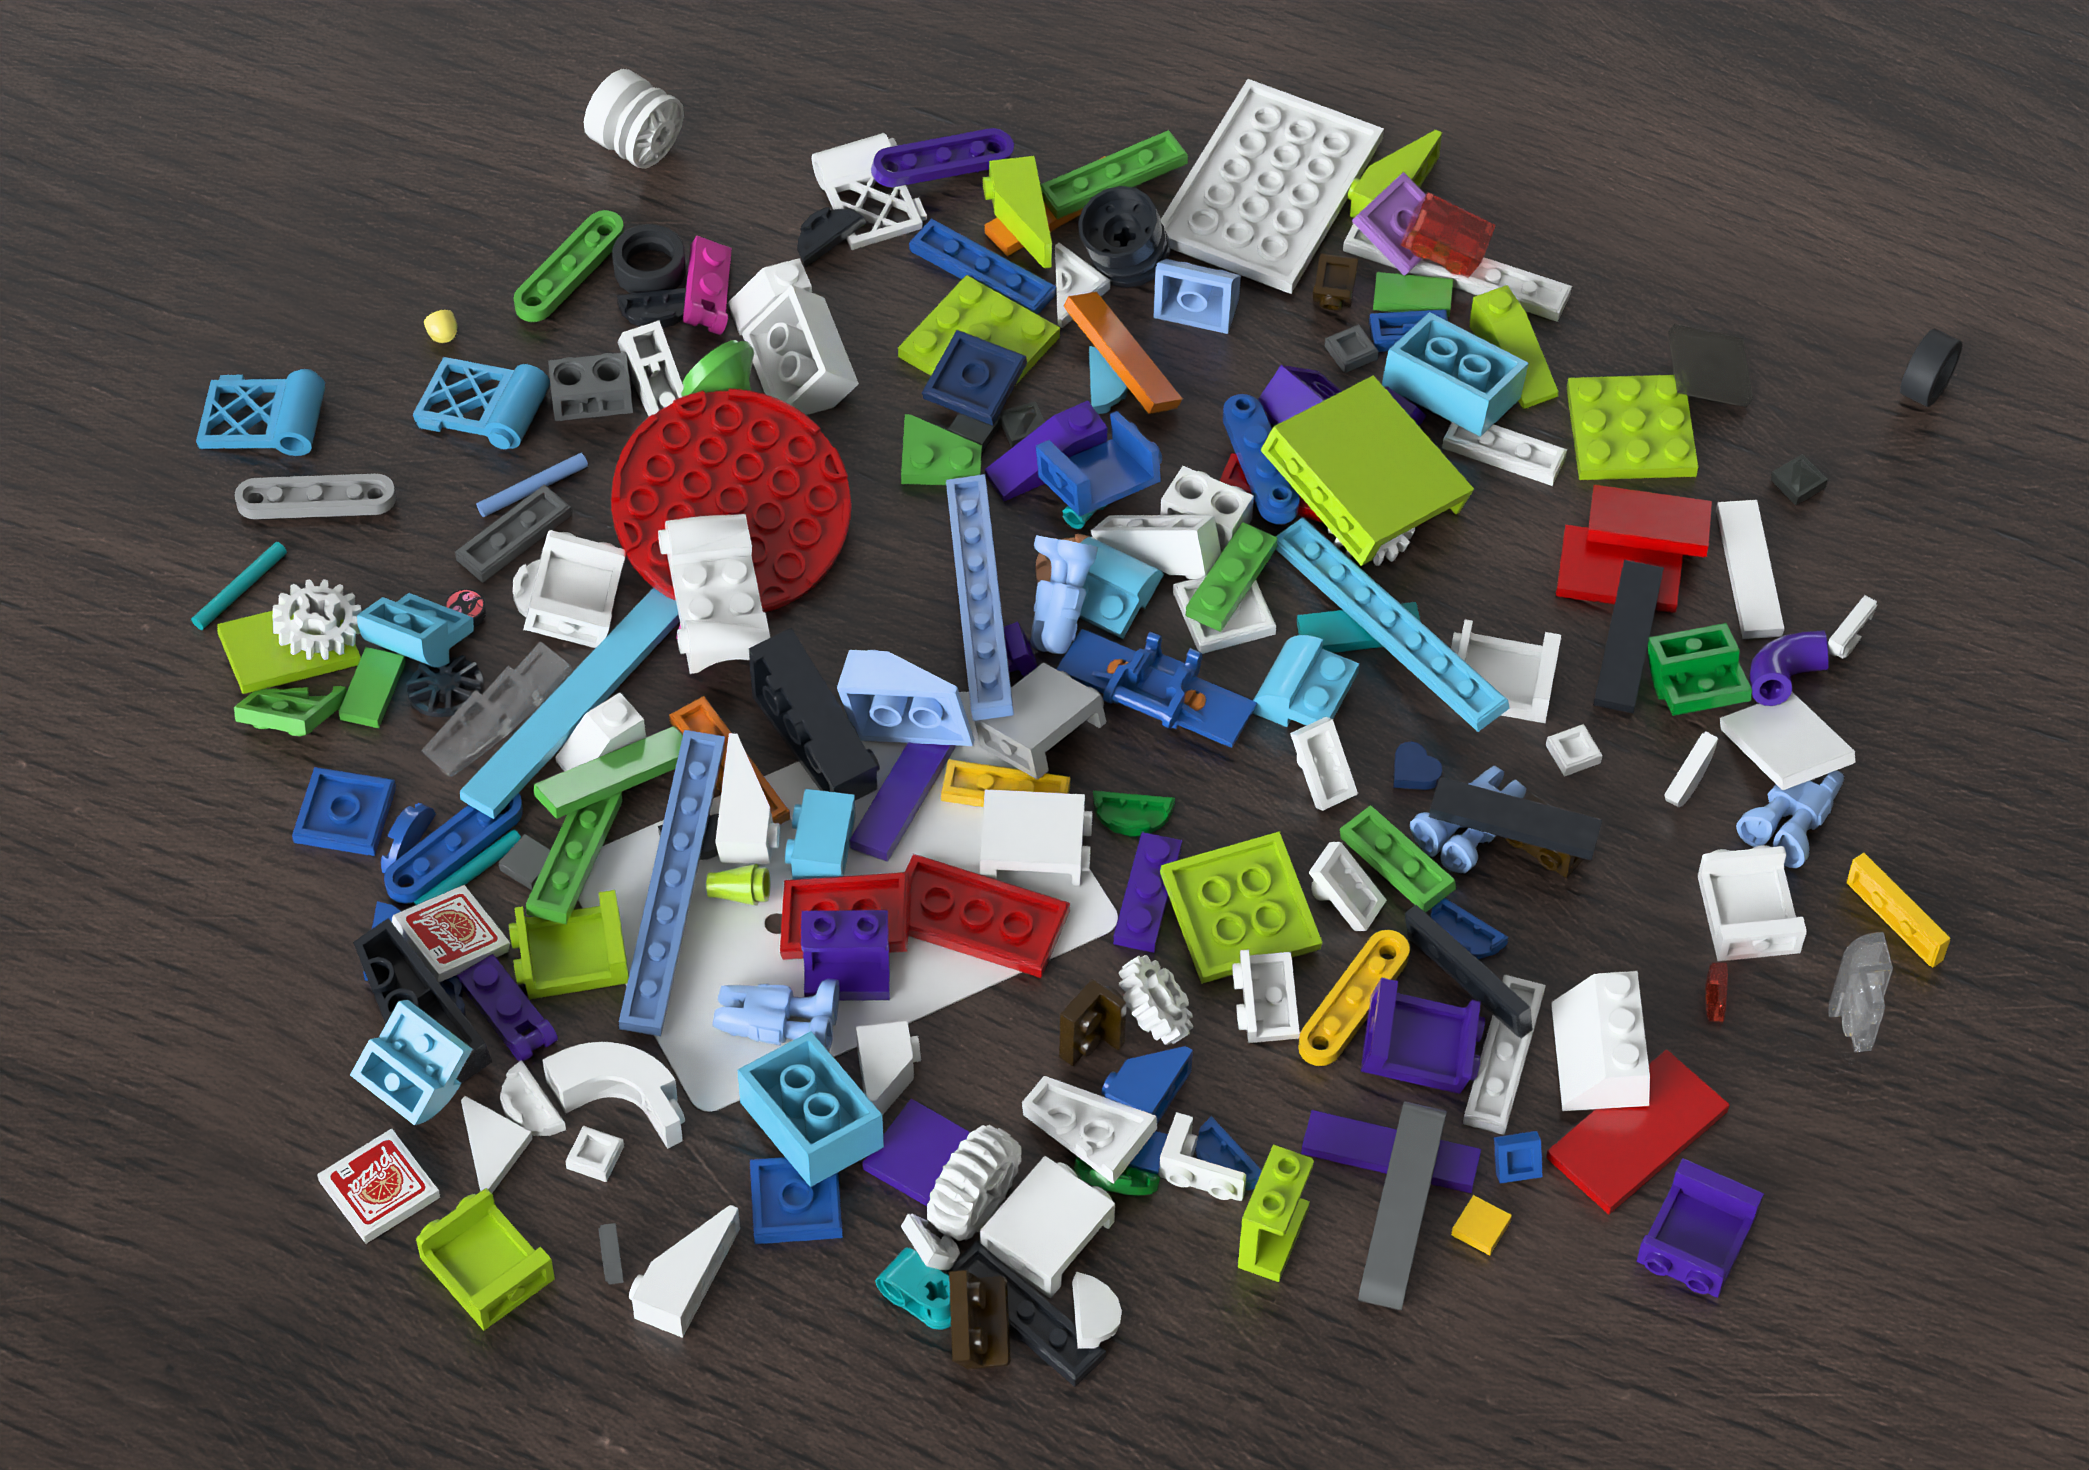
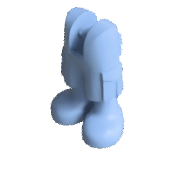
M1036 536L1034 547L1039 553L1050 559L1052 569L1050 582L1044 580L1038 582L1030 643L1037 650L1063 654L1067 652L1072 641H1075L1078 626L1077 620L1081 614L1080 611L1086 596V589L1083 588L1090 567L1095 562L1098 547Z
M1496 766L1489 768L1473 782L1468 783L1469 785L1522 799L1526 793V787L1517 780H1513L1502 791H1499L1497 788L1503 779L1504 771ZM1428 812L1419 813L1410 822L1412 835L1422 850L1430 857L1436 856L1441 851L1440 857L1443 866L1457 873H1466L1476 865L1478 860L1476 846L1479 842L1484 843L1487 841L1489 843L1496 837V835L1468 828L1462 835L1452 836L1458 828L1467 827L1430 818Z
M1838 770L1828 773L1820 786L1809 780L1782 790L1775 784L1767 794L1769 804L1745 812L1738 821L1736 827L1740 838L1753 847L1765 845L1774 834L1780 819L1792 815L1793 817L1775 835L1773 847H1785L1786 858L1784 866L1789 868L1800 867L1809 857L1810 850L1806 835L1807 830H1814L1819 825H1822L1828 814L1831 813L1833 800L1844 781L1843 774Z
M826 979L822 981L816 995L810 997H794L791 988L785 985H770L767 983L759 984L758 986H721L718 1001L725 1007L715 1010L713 1027L730 1033L733 1036L749 1037L757 1042L775 1045L785 1043L786 1039L794 1040L811 1031L828 1052L830 1051L833 1040V1025H836L838 1014V980ZM791 1016L809 1019L811 1022H795L788 1019Z

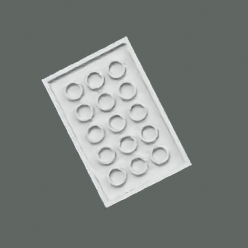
M1247 79L1161 218V223L1169 237L1170 249L1292 294L1348 199V192L1355 178L1359 179L1381 143L1384 128Z

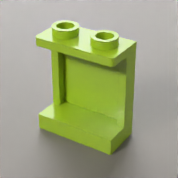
M615 890L598 892L600 906L573 910L567 925L538 917H526L523 906L515 907L516 923L509 924L512 948H520L521 958L513 960L517 985H526L529 1000L628 983L629 973Z
M1276 1145L1272 1146L1242 1217L1238 1268L1276 1282L1280 1281L1309 1211L1310 1201L1300 1197L1313 1168L1314 1160L1311 1157Z
M488 1188L483 1189L478 1194H471L465 1197L454 1211L441 1220L437 1219L427 1224L416 1238L422 1261L483 1331L555 1280L552 1259L541 1247L537 1250L533 1249L496 1207L493 1194Z

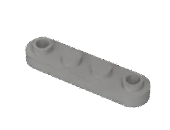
M383 474L251 478L243 481L235 490V501L239 513L249 519L379 515L389 511L395 504L396 494L392 480Z

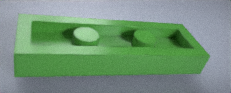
M1242 522L1187 604L1185 616L1221 632L1276 550L1278 538Z
M1371 805L1340 828L1341 839L1425 913L1456 890L1455 879Z

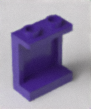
M888 910L802 911L801 950L803 951L804 997L816 995L822 981L835 979L839 981V1001L890 1000Z
M1381 978L1370 998L1361 1072L1460 1094L1469 1080L1474 1081L1479 1071L1480 1056L1475 1055L1476 1042L1481 1040L1485 1026V1018L1479 1016L1481 1002L1471 1000L1466 1008L1404 995L1397 993L1398 981Z
M1682 1158L1676 1170L1672 1187L1648 1235H1645L1641 1242L1636 1262L1644 1265L1650 1272L1656 1275H1667L1685 1283L1689 1289L1696 1293H1708L1718 1298L1758 1216L1764 1193Z

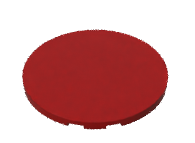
M728 389V391L707 393L700 391L676 399L669 406L661 409L656 414L650 415L635 430L623 448L617 462L612 483L611 510L619 543L637 572L657 591L676 601L667 554H661L658 532L659 530H665V522L698 516L745 514L752 544L751 556L762 611L764 613L790 604L805 595L826 576L838 558L847 536L852 503L847 480L848 475L837 449L833 448L820 431L821 428L806 414L778 398L763 393L742 389Z

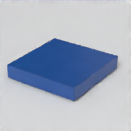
M314 767L292 834L294 843L375 856L396 790L395 780Z
M786 1157L750 1160L755 1244L843 1238L838 1172L810 1187Z

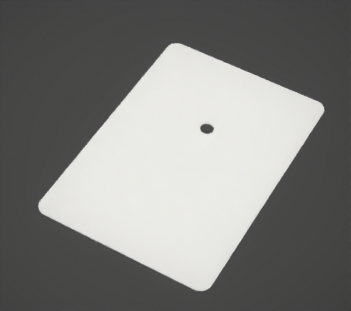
M959 692L975 740L973 746L957 745L949 759L1018 769L980 746L975 721L972 718L969 692ZM862 741L865 748L871 749L875 754L880 770L877 772L878 790L855 801L856 818L853 833L907 743ZM800 762L764 776L790 811V820L780 825L779 848H772L770 864H757L759 868H767L769 870L771 888L767 902H759L757 906L721 898H709L706 891L708 873L722 872L753 864L722 863L719 856L699 861L662 1035L655 1036L690 1101L695 1107L703 1111H717L739 1101L737 1070L793 1041L786 1039L785 1043L775 1045L757 1042L749 1037L733 1036L730 1033L713 1027V1018L716 1009L725 1007L718 1001L720 988L724 985L758 986L759 984L767 983L770 985H785L791 988L794 997H804V958L783 960L780 954L781 933L774 934L765 928V920L770 915L782 914L784 880H792L791 864H785V850L787 840L795 839L797 829H792L795 804L802 805L805 789L819 790ZM946 763L889 861L887 862L850 848L844 876L905 872L913 854L980 874V848L984 807L941 801V791L947 768ZM721 795L713 798L710 815L719 814ZM664 820L602 846L578 898L582 908L600 906L598 892L616 891L629 974L660 840L658 826L663 825ZM1090 869L1089 871H1081L1080 886L1072 885V875L1069 873L997 870V880L1070 903V913L1049 960L1110 933L1117 924V911ZM908 936V952L890 953V1000L839 1001L836 1025H833V1040L829 1053L833 1057H837L856 1048V1027L906 1020L909 1024L1022 972ZM791 1016L788 1019L795 1022H811L809 1019Z

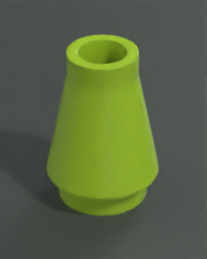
M757 864L722 872H711L707 875L706 891L709 898H721L757 906L759 902H767L770 896L771 882L769 870L767 868H759Z

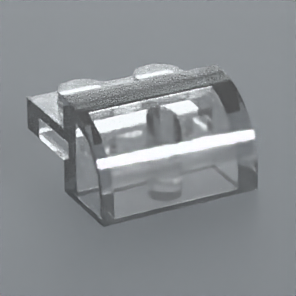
M1884 932L1863 935L1855 939L1846 948L1828 1005L1829 1017L1842 1016L1844 1034L1846 1037L1851 1036L1855 1052L1872 1051L1885 1010L1883 998L1893 967Z

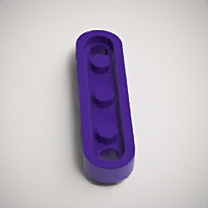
M990 128L887 147L875 154L871 165V174L883 186L899 187L988 170L989 161L1011 158L1014 143L1006 132Z

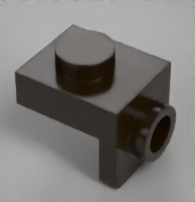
M1320 253L1316 283L1313 289V301L1320 302V307L1329 310H1342L1343 306L1351 307L1358 259Z

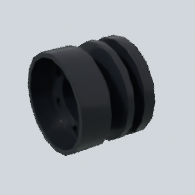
M1117 186L1107 188L1093 196L1082 209L1078 222L1080 238L1089 253L1095 269L1110 279V284L1130 288L1144 285L1155 278L1157 263L1169 258L1170 243L1157 209L1147 194L1133 187Z

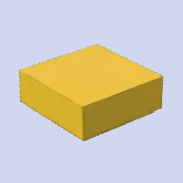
M1473 1195L1453 1226L1451 1235L1490 1256L1511 1223L1512 1215Z

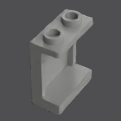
M1044 662L1011 687L1013 716L975 721L982 748L1037 780L1049 771L1045 755L1046 751L1084 721H1088L1098 728L1106 724L1103 709L1104 701L1101 694L1096 689L1086 687L1072 679L1066 672L1058 671Z

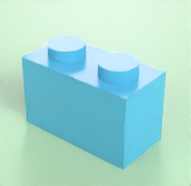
M805 789L802 805L795 804L793 811L792 829H797L795 839L787 840L785 850V864H791L792 880L844 876L850 849L849 840L853 834L856 818L855 795Z

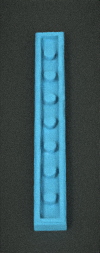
M1302 517L1275 536L1278 538L1276 550L1476 731L1479 732L1510 709L1507 698L1306 519Z
M653 587L460 790V800L494 819L566 743L584 715L602 704L680 622L676 601L666 597Z

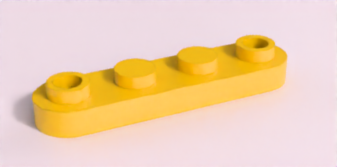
M1382 930L1370 937L1301 1030L1298 1049L1301 1057L1306 1062L1315 1066H1326L1336 1061L1368 1018L1371 994L1380 979L1396 980L1407 965L1410 947L1407 939L1402 934L1393 930ZM1390 954L1394 958L1387 960L1381 957V955ZM1320 1044L1325 1046L1326 1049L1317 1050L1313 1046Z

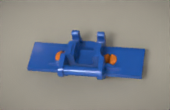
M1081 629L1056 669L1066 672L1077 682L1103 693V701L1110 704L1113 702L1116 704L1121 703L1161 720L1162 726L1169 729H1177L1178 726H1181L1231 748L1257 706V702L1198 678L1202 661L1201 652L1190 648L1185 663L1164 655L1161 649L1162 636L1151 631L1147 636L1145 649L1139 648V650L1134 651Z

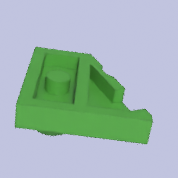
M905 414L901 484L946 485V480L981 475L982 445L918 417Z
M333 686V691L327 696H309L308 687L254 691L234 706L235 721L251 724L258 729L271 728L286 731L293 736H304L311 733L312 730L341 707L347 690L343 686Z

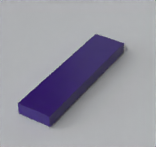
M908 742L849 840L850 848L888 862L957 745Z
M1311 1110L1301 1154L1387 1174L1397 1129ZM1441 1140L1431 1184L1472 1193L1481 1149Z

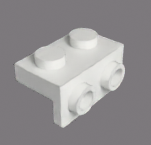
M1249 949L1240 950V963L1232 964L1234 988L1243 989L1244 1004L1236 1005L1238 1029L1247 1030L1248 1043L1299 1039L1300 1033L1291 952L1249 956Z

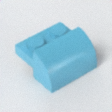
M1087 537L1081 543L1098 547L1095 562L1090 567L1083 588L1086 589V596L1079 618L1123 639L1141 607L1146 608L1164 574L1161 570L1095 538Z
M410 593L397 602L382 597L357 615L359 632L366 641L433 667L447 665L449 663V648L474 631L473 617Z
M1309 635L1291 637L1286 641L1253 700L1257 702L1253 714L1288 727L1291 720L1307 726L1324 717L1333 719L1359 672V663L1322 649L1323 639Z
M403 1000L399 1001L381 1035L368 1041L350 1076L412 1124L417 1125L435 1116L454 1096L461 1085V1082L456 1078L469 1057L472 1048L412 1002Z

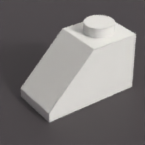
M800 258L762 268L728 302V308L739 335H742V332L791 285L812 293V286Z
M618 693L584 715L556 755V762L564 771H567L646 738L644 719L621 693Z
M907 1020L856 1027L857 1051L863 1091L882 1115L914 1079L913 1062L921 1061L918 1036L910 1037Z

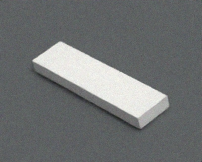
M1757 500L1718 502L1716 513L1742 639L1781 637L1784 632V624Z
M1504 975L1502 982L1530 1006L1533 1030L1522 1039L1518 1038L1494 1015L1492 1016L1480 1058L1479 1071L1474 1080L1463 1119L1464 1125L1505 1135L1545 991V985Z

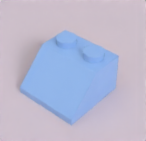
M1169 259L1157 263L1155 275L1154 318L1228 334L1239 301L1241 275L1229 273L1225 270L1192 265L1188 262H1178Z

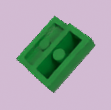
M1727 623L1649 637L1648 658L1652 682L1658 699H1665L1672 716L1751 701L1752 688L1739 664L1740 650Z

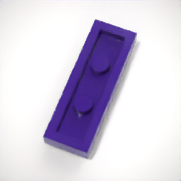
M1141 833L1114 933V945L1155 953L1169 900V895L1160 874L1161 865L1179 860L1182 840Z

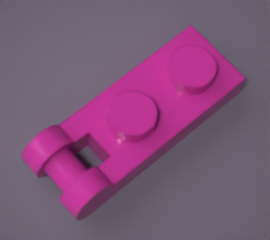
M696 236L691 243L683 316L684 323L692 326L704 325L708 327L709 332L721 335L725 330L728 321L726 304L732 248L700 236Z

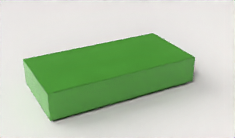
M1377 272L1373 310L1409 312L1446 309L1447 317H1450L1453 279L1415 275L1404 276L1403 274Z
M365 647L340 707V720L380 728L406 664L404 655Z

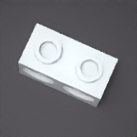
M1182 466L1161 499L1160 515H1214L1220 549L1224 550L1241 523L1244 522L1249 525L1251 522L1254 495L1246 493L1240 487L1230 486L1213 479L1204 472L1194 471Z

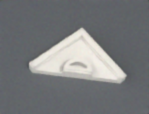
M1061 243L1055 245L1058 326L1063 328L1073 320L1063 306L1068 296L1098 292L1102 296L1110 289L1111 280Z
M464 1096L461 1103L480 1191L488 1188L493 1193L532 1141V1133Z

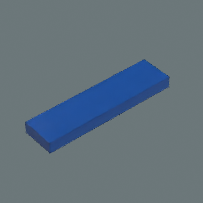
M932 218L909 242V250L960 279L968 275L1037 315L1056 295L1055 285Z

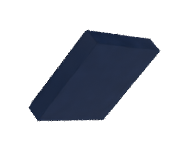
M956 330L922 391L923 399L993 426L1028 363L1027 357Z

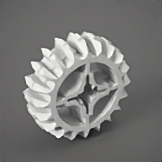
M982 1125L976 1131L974 1130L969 1133L967 1139L960 1142L959 1148L955 1153H951V1158L943 1166L940 1177L935 1180L936 1185L930 1193L931 1200L927 1204V1219L938 1231L948 1237L952 1236L958 1241L967 1240L975 1232H980L982 1226L988 1222L1001 1202L1006 1199L1005 1195L1013 1185L1012 1181L1018 1173V1165L1021 1162V1146L1010 1137V1134L991 1125Z

